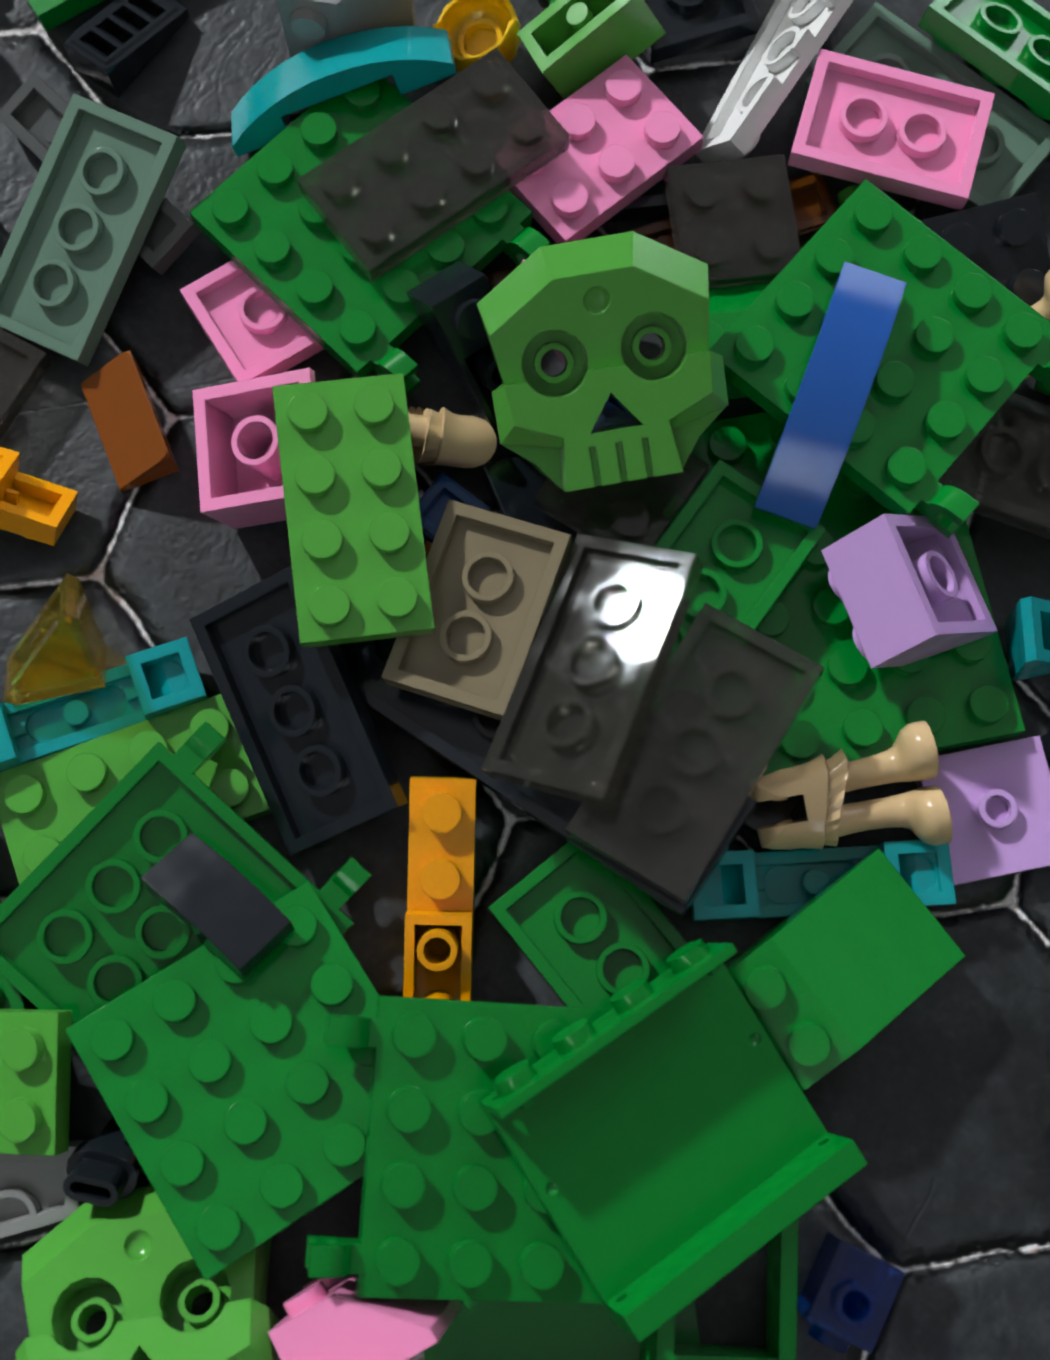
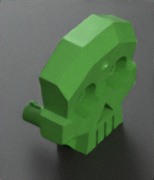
M634 231L539 247L477 303L503 384L491 392L500 444L529 461L551 483L565 492L683 472V467L700 435L724 408L729 405L723 356L708 351V264ZM648 333L656 334L662 342L660 354L653 359L644 358L639 350L640 340ZM550 350L560 351L566 360L564 370L555 376L546 374L541 367L543 355ZM610 395L636 420L594 428Z
M152 1185L135 1188L131 1195L118 1199L109 1207L83 1203L22 1255V1290L30 1337L25 1338L17 1349L16 1360H281L268 1335V1332L279 1323V1318L266 1306L271 1239L211 1279L205 1281ZM201 1293H212L213 1303L211 1308L202 1315H193L191 1308L194 1299ZM98 1311H105L106 1323L104 1327L95 1334H87L86 1326L89 1318Z

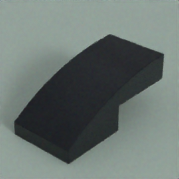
M193 833L189 834L140 878L150 895L188 924L202 945L243 978L294 930L291 921L257 887Z

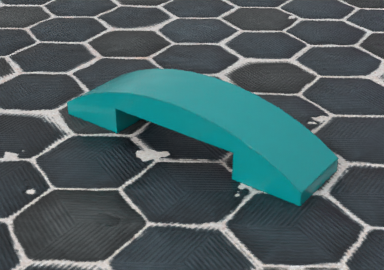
M396 26L363 30L322 42L289 58L254 84L231 112L232 148L238 157L264 147L290 124V114L385 77L393 76L402 95L457 74L451 39L447 30L418 26Z
M187 636L125 656L127 664L6 703L0 700V772L206 699L207 695Z
M921 840L882 842L878 845L823 848L822 850L805 849L754 853V850L727 851L691 904L692 920L696 922L787 918L877 848L884 853L926 907L956 904L949 843L931 846L923 843Z

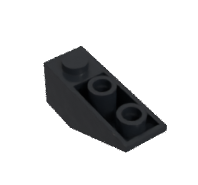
M457 261L408 291L407 295L433 346L479 418L486 420L494 429L497 437V447L504 458L518 457L519 455L500 444L491 392L503 384L477 307V303L492 290L486 274Z

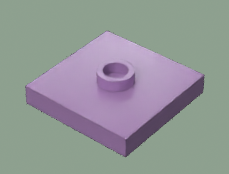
M1040 735L939 755V773L937 777L924 781H915L917 788L928 785L938 786L943 791L947 800L953 827L949 850L954 886L1050 866V771Z

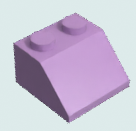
M882 514L821 550L829 568L828 581L831 589L843 601L854 627L852 631L854 643L861 655L868 660L871 669L904 666L998 632L954 533L949 538L945 537L925 516Z

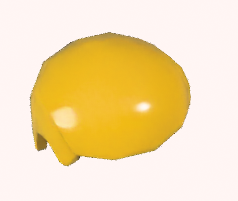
M453 0L444 7L437 23L432 26V28L447 30L451 39L457 75L466 80L490 79L506 70L516 57L520 45V38L517 34L520 31V24L509 0Z

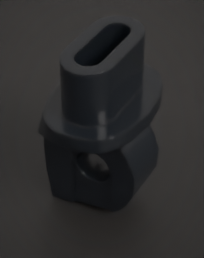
M114 1117L108 1122L98 1138L86 1139L73 1151L67 1160V1178L63 1183V1190L73 1200L101 1207L112 1206L118 1199L131 1195L139 1180V1162Z

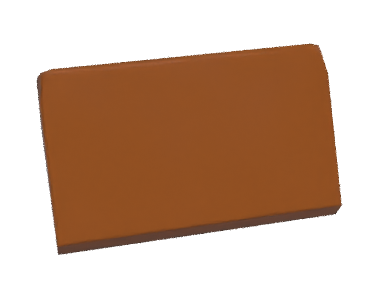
M131 350L119 354L80 383L118 487L122 493L179 471L140 366Z

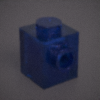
M827 1232L797 1301V1311L807 1321L811 1322L807 1334L845 1355L850 1343L872 1354L905 1272Z

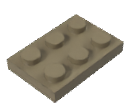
M449 499L426 558L435 633L396 638L381 676L384 682L390 686L509 723L573 545L571 534Z

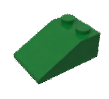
M877 848L726 963L725 966L795 1080L805 1091L859 1051L963 959L965 954L884 853Z

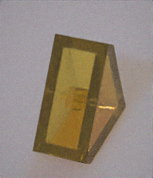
M66 574L7 658L4 702L17 706L105 687L106 643L79 578Z

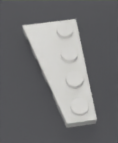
M854 0L774 1L702 134L704 136L702 149L695 154L702 162L710 167L730 160H740L755 148L767 124Z

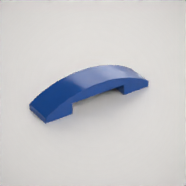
M844 262L785 427L757 497L755 509L814 530L816 529L867 401L902 300L906 282Z

